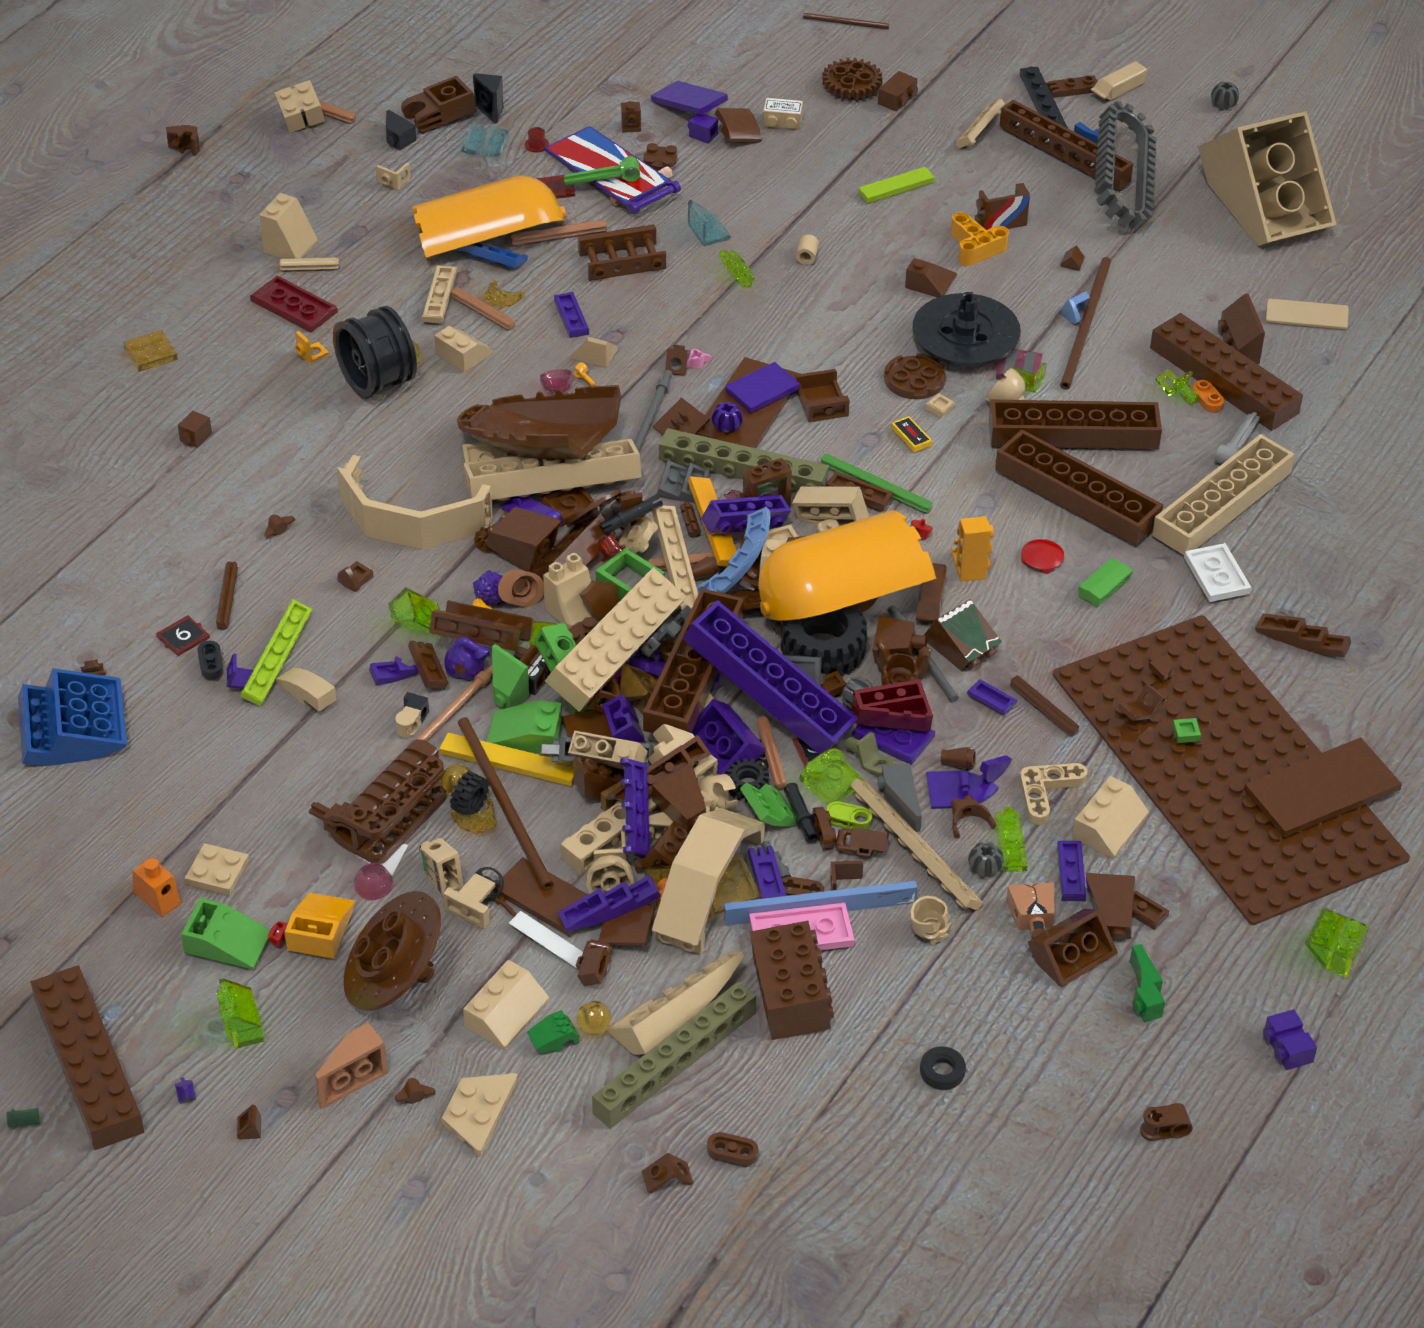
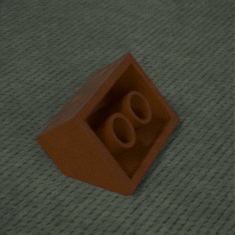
M1244 294L1222 311L1221 320H1218V330L1222 332L1225 343L1255 363L1260 364L1265 331L1249 294Z
M1082 909L1027 942L1037 965L1061 987L1118 953L1099 909Z

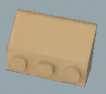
M1110 776L1075 818L1072 838L1114 859L1148 816L1149 811L1131 785Z
M507 960L463 1008L464 1027L506 1050L547 1004L549 996L528 970Z

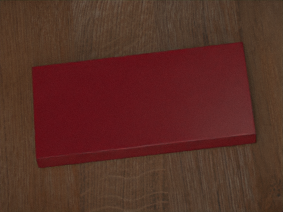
M278 275L250 295L251 302L310 333L338 313L337 306Z

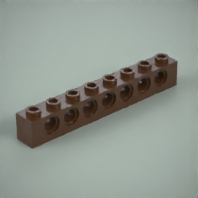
M1015 100L1010 101L1001 108L1000 127L1095 177L1097 171L1096 158L1098 157L1096 143ZM1115 154L1113 188L1120 190L1131 182L1133 163Z

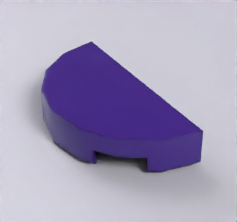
M1004 755L983 761L980 766V771L983 773L981 778L987 782H994L1006 771L1012 759Z

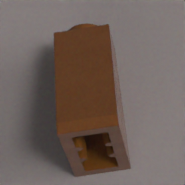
M688 764L652 785V801L672 821H676L690 833L699 815L706 813V806L693 766Z
M1086 873L1087 891L1094 908L1100 910L1111 937L1115 940L1131 939L1136 888L1135 876Z

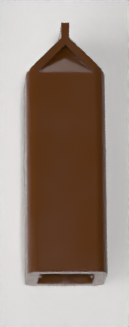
M932 563L936 579L921 583L916 620L935 622L939 618L946 582L947 566L945 564Z

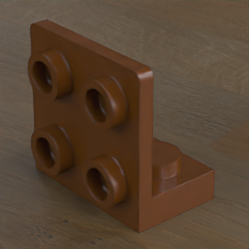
M673 821L654 843L641 861V864L648 869L654 862L659 864L663 859L672 866L689 832L676 821Z

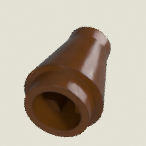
M707 556L691 567L694 580L713 577L720 572L714 556L710 558Z
M963 747L942 750L941 764H948L967 770L975 767V749Z

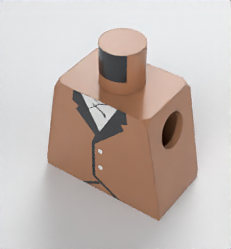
M1054 882L1008 885L1006 902L1019 930H1031L1032 936L1036 937L1052 927L1054 919Z

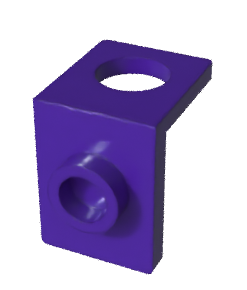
M233 653L227 667V687L244 689L254 670L238 668L237 654Z

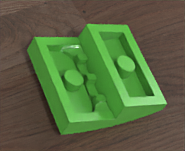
M747 782L740 788L762 822L781 827L797 826L796 816L779 790L767 783L761 789H757Z

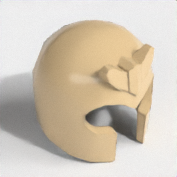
M727 774L709 776L699 783L705 806L710 807V811L720 808L729 811L737 807V800H729L728 790L735 789L736 787L731 777Z
M924 896L917 899L910 910L913 931L920 938L930 940L931 945L942 942L944 938L949 936L947 931L950 925V915L946 903L934 896Z

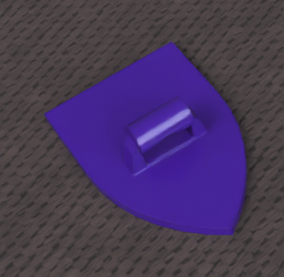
M966 771L926 772L931 809L953 808L951 805L952 800H963L968 795H971L980 804L993 796L999 789L993 782H987L980 775Z

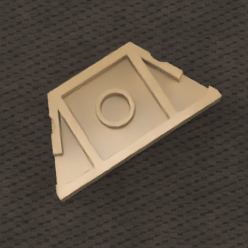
M518 1074L461 1078L442 1116V1124L450 1131L456 1133L457 1138L463 1143L467 1142L474 1149V1153L477 1156H482L518 1082Z

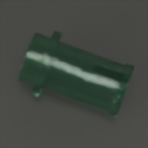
M13 1108L12 1111L7 1112L8 1127H13V1129H16V1126L40 1124L38 1108L15 1111Z

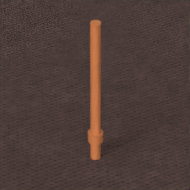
M492 664L485 671H480L474 677V681L416 739L427 741L480 687H485L493 675Z

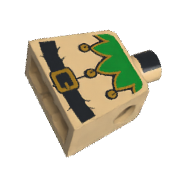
M442 838L431 842H423L419 847L424 872L442 897L448 887L455 891L462 889L464 883L458 852Z

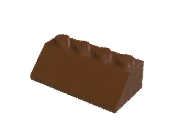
M601 514L577 523L529 572L540 576L544 582L543 575L549 572V565L554 562H559L562 565L567 563L566 558L572 553H576L581 557L583 565L586 566L599 557L598 553L600 550H604L611 545L612 542L610 540L616 533L613 531L606 536L602 531L610 526L600 528L599 523L605 521Z

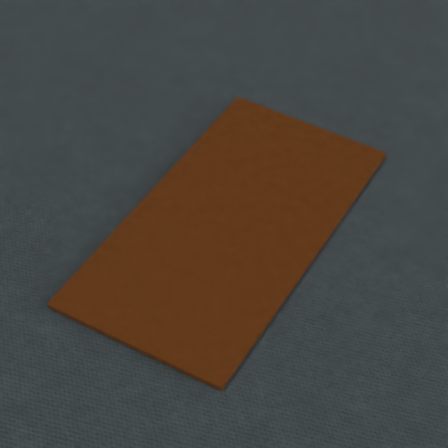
M1197 616L1053 670L1052 675L1249 924H1259L1409 862L1410 855L1366 804L1283 837L1244 791L1245 783L1322 752L1205 616ZM1168 654L1172 659V670L1169 677L1162 681L1149 668V663ZM1145 684H1149L1163 696V699L1152 719L1133 721L1118 706L1120 703L1136 702ZM1151 693L1145 696V702L1148 706H1152L1154 703V696ZM1196 718L1201 733L1200 741L1177 743L1172 727L1173 720Z

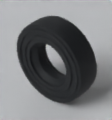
M939 1046L928 1050L923 1055L920 1062V1074L924 1082L930 1087L939 1090H949L957 1087L964 1079L966 1072L965 1060L955 1049ZM937 1062H947L952 1066L953 1070L949 1074L942 1075L936 1073L933 1066Z

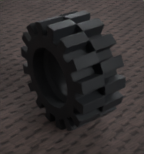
M743 758L742 762L738 759L735 761V765L732 763L730 769L728 768L727 775L731 777L736 787L735 789L728 790V793L731 792L733 798L737 795V800L739 801L745 798V802H748L740 790L746 782L740 779L746 777L755 779V781L747 783L757 789H761L766 783L769 785V771L766 765L762 766V762L759 760L755 763L753 758L750 759V762L747 761V758Z
M472 771L464 773L462 779H458V785H455L453 788L455 791L451 793L453 798L450 799V808L469 818L475 816V812L478 813L480 811L479 808L484 805L483 801L487 799L486 794L489 793L488 787L490 786L489 780Z

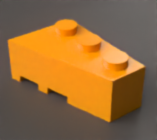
M986 516L960 519L957 529L959 538L954 539V545H957V547L951 550L960 582L986 579L987 570L990 569L989 554H992L990 538L994 537L993 526L989 525Z

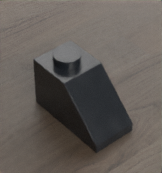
M387 110V143L398 150L409 146L417 141L416 125L391 110Z

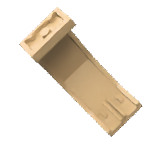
M352 455L349 462L345 463L344 468L337 467L340 499L366 537L423 550L475 535V532L480 531L481 527L487 528L492 520L491 486L482 484L474 498L425 511H416L368 499L362 492L364 485L359 484L363 476L362 469L358 468L361 456Z
M722 808L699 815L672 863L652 931L656 932L657 940L683 948L689 952L702 953L705 945V925L719 881L743 839L761 845L764 840V822Z

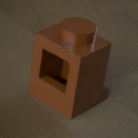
M629 101L621 103L622 133L641 132L640 102Z

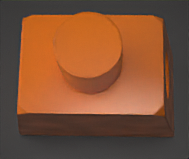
M149 858L133 870V893L160 916L164 917L182 904L173 875L161 866L157 859Z

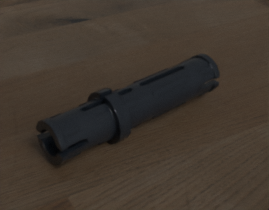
M656 493L654 496L623 512H616L614 517L599 523L601 529L608 525L610 526L602 532L606 536L620 527H627L628 523L662 507V500L653 504L660 496Z
M793 782L789 783L783 790L796 816V824L798 828H801L806 842H816L817 838H820V834L815 827L814 816L809 813L798 785Z

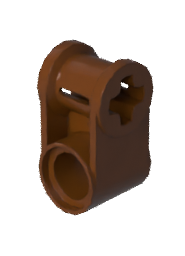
M1181 1103L1147 1108L1143 1114L1144 1122L1141 1124L1140 1134L1149 1141L1174 1137L1181 1138L1191 1133L1193 1126L1185 1106Z

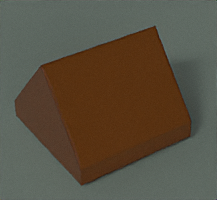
M1077 245L1065 252L1060 266L1080 270L1085 256Z
M252 1104L237 1117L238 1139L261 1138V1115L256 1105Z

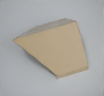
M588 337L587 341L569 358L607 368L618 346L607 341Z

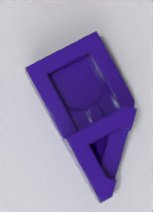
M396 656L394 662L371 663L369 671L375 685H383L409 678L417 674L418 669L416 665L408 666L402 663V659Z

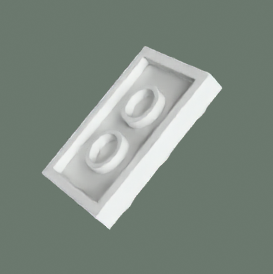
M1226 543L1185 551L1184 559L1209 602L1250 594L1251 586Z

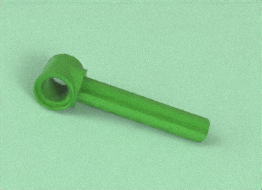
M628 156L617 166L564 175V182L568 186L620 176L626 181L633 182L640 177L639 163L635 157Z

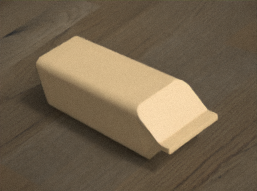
M1134 61L1099 79L1096 85L1091 88V91L1101 98H1107L1111 101L1146 82L1147 69L1137 61Z

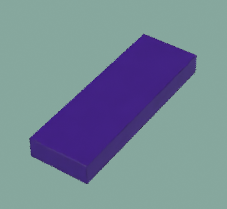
M574 293L554 295L555 305L569 338L589 335L588 325Z
M1057 841L1061 901L1086 902L1081 841Z

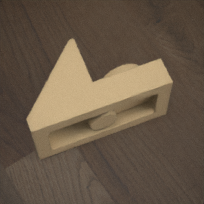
M663 724L653 733L659 744L653 748L654 753L648 760L651 764L655 763L695 736L690 732Z

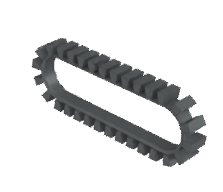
M1116 101L1114 104L1111 103L1099 117L1101 120L1098 125L1099 142L1097 143L1098 157L1096 158L1097 171L1095 173L1096 186L1094 192L1100 195L1096 199L1099 206H1108L1109 209L1105 214L1110 219L1116 215L1119 217V226L1125 228L1129 225L1131 230H1136L1153 215V194L1155 191L1153 188L1155 181L1153 180L1155 179L1154 165L1156 164V159L1154 158L1156 157L1155 143L1157 142V137L1151 135L1155 131L1152 125L1145 126L1142 123L1146 117L1141 112L1136 116L1132 113L1134 106L1129 103L1123 106L1121 101ZM1117 120L1126 123L1134 131L1138 140L1135 211L1125 207L1124 203L1118 200L1113 190Z

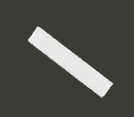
M522 911L509 922V924L576 968L577 959L583 954L581 950Z

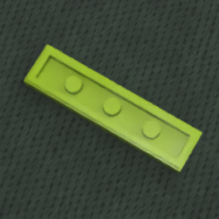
M922 167L858 187V193L867 203H871L934 183L935 177L926 167Z

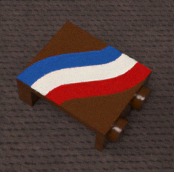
M1024 183L1016 184L1015 195L988 199L984 191L980 190L979 198L976 200L977 215H975V221L985 230L996 226H1003L1007 229L1027 226L1030 193Z

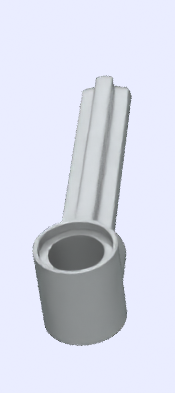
M1256 412L1248 414L1230 443L1219 446L1214 459L1216 463L1223 464L1240 451L1260 420Z

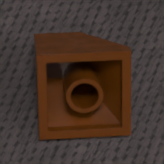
M913 258L906 269L905 288L934 297L944 296L955 280L957 273L936 264Z

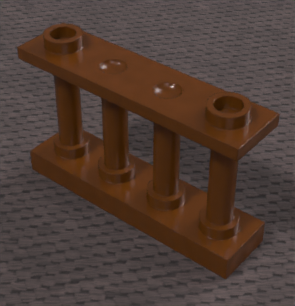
M655 224L578 236L579 256L588 255L591 262L588 263L589 281L666 269V251L656 252L654 247L656 245ZM646 246L648 254L637 255L635 248ZM627 249L629 257L618 258L616 251ZM607 252L610 260L599 261L596 254Z
M448 600L446 612L436 609L432 611L429 633L455 639L467 637L475 643L488 646L496 644L503 649L516 651L518 650L519 639H531L534 618Z

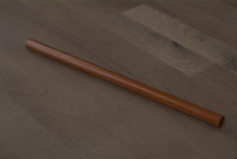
M1104 257L1101 260L1089 296L1090 299L1087 302L1060 386L1063 389H1069L1111 264V259L1108 257Z
M467 717L461 718L458 721V725L485 778L489 780L488 783H490V787L537 879L544 890L551 889L554 883Z

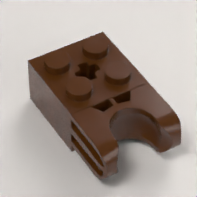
M457 75L423 88L424 92L405 99L401 105L402 113L408 118H414L416 128L421 132L451 123L456 119L476 112L473 92Z

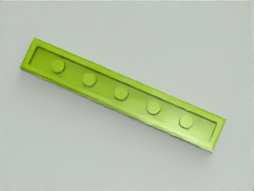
M292 599L240 697L261 707L311 614L312 608Z

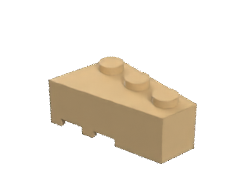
M800 487L792 502L798 520L816 525L821 521L834 519L838 521L839 526L870 517L860 487Z

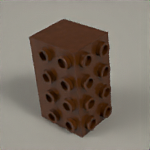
M809 921L750 931L753 960L771 1040L831 1029L830 1018H834L830 988H827L826 983L828 982L825 968L822 967L821 951L815 945L818 944L815 929H810Z

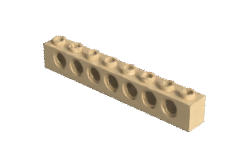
M712 755L695 762L693 766L698 784L706 777L717 775V759ZM652 794L649 795L648 815L663 812L652 801ZM618 800L614 806L607 811L601 812L596 819L582 826L571 837H567L561 843V860L582 875L594 862V850L619 848L621 846L622 826L626 825V810L622 809L621 805L625 801Z

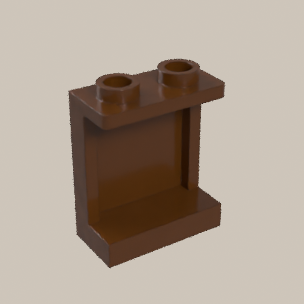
M836 369L796 375V380L800 383V389L796 393L808 423L849 416L850 400L847 395L843 396L837 382Z

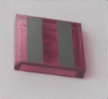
M1014 349L1008 356L999 360L996 379L1006 378L1004 374L1010 368H1013L1023 377L1025 384L1036 385L1043 353Z

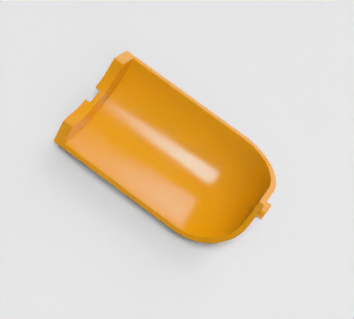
M529 176L505 178L412 206L416 225L419 231L422 230L423 232L419 236L426 259L529 227L557 221L563 224V218L567 217L564 206H559L552 190L540 180Z
M891 510L792 540L776 548L767 558L761 570L759 592L762 603H760V609L765 618L772 620L802 619L825 614L934 580L936 576L928 551L923 552L918 542L921 540V537L915 527L907 525L906 517L903 514Z

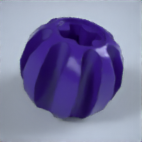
M725 402L715 407L711 419L714 427L719 432L729 433L735 432L743 421V415L736 404Z

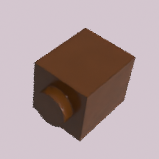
M195 411L189 413L178 424L180 441L198 448L212 434L210 417Z

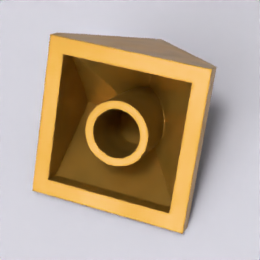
M624 663L621 671L620 693L629 702L633 703L643 715V710L655 688L657 679L649 672Z

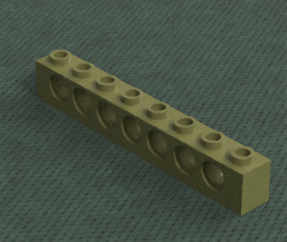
M667 428L659 443V460L667 462L669 460L687 467L692 463L710 472L743 479V470L783 458L792 470L791 491L798 492L800 487H826L829 478V465ZM778 479L771 481L770 486L778 488Z
M740 982L734 984L592 1095L593 1115L608 1128L614 1127L754 1016L756 1011V995Z

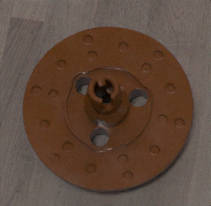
M420 891L401 894L385 904L365 925L351 949L344 972L345 995L354 1007L362 1011L382 1009L399 999L410 989L416 980L418 983L425 984L433 977L435 970L431 968L434 964L430 961V958L439 938L441 914L437 902L431 896Z

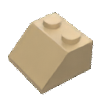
M451 326L434 335L435 354L463 372H466L493 354V349L466 332Z

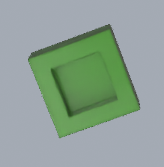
M1196 718L1173 720L1172 727L1177 743L1200 741L1201 733Z

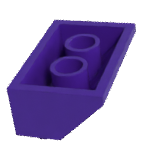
M712 699L701 712L691 732L694 736L698 735L711 755L717 759V773L719 775L727 774L732 763L735 765V761L738 759L740 762H742L743 758H747L749 762L751 758L756 761L766 749L729 704L716 699Z

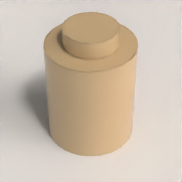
M804 235L800 238L796 252V260L799 263L810 265L815 261L819 241L815 236Z

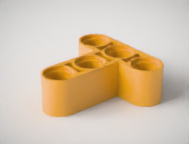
M956 212L952 215L951 235L960 242L958 257L960 264L965 266L974 265L1007 250L1009 230L1006 227L996 226L985 230L967 213Z

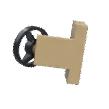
M483 867L474 873L459 892L448 887L443 893L444 909L485 929L490 923L489 907L481 902L494 900L501 894L504 887L502 874L492 867ZM493 870L497 873L500 880H493L491 877L484 876L482 871ZM495 885H500L495 895L486 898Z

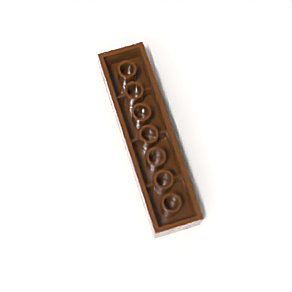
M1182 313L1153 329L1150 349L1197 381L1206 380L1210 382L1226 401L1248 415L1256 412L1257 416L1260 417L1258 423L1270 431L1275 430L1300 413L1303 394Z
M990 400L989 430L991 446L1002 447L1020 430H1024L1054 447L1159 449L1162 426L1158 402Z
M1020 430L997 451L996 471L1135 546L1153 531L1155 517L1163 510L1162 503L1024 430Z
M703 588L700 589L643 711V731L654 733L659 727L666 724L690 733L692 732L719 670L686 643L683 637L691 624L717 600L742 620L744 598Z
M79 965L30 981L34 1000L94 1150L145 1133L140 1111Z

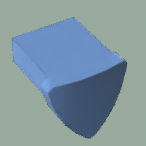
M1083 292L1067 300L1060 311L1061 315L1071 323L1076 324L1080 322L1078 311L1084 309L1090 299L1089 295Z

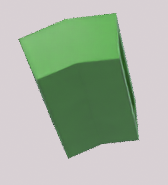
M1110 558L1078 586L1079 597L1089 601L1098 608L1130 579L1133 570L1124 563Z

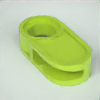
M838 801L832 802L827 806L831 825L846 829L858 828L865 830L870 829L872 825V813L865 807ZM863 816L867 820L865 822H858L855 818Z

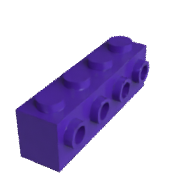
M782 495L711 500L701 520L710 534L743 532L747 527L748 515L767 507L770 510L769 529H775L783 526L791 510Z

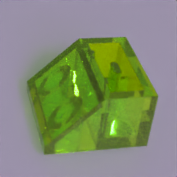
M1323 907L1305 941V945L1324 969L1348 978L1365 944L1369 925Z
M224 978L219 979L220 990H217L216 994L221 1020L225 1024L224 1030L227 1040L232 1039L234 1049L264 1042L262 1024L251 988Z

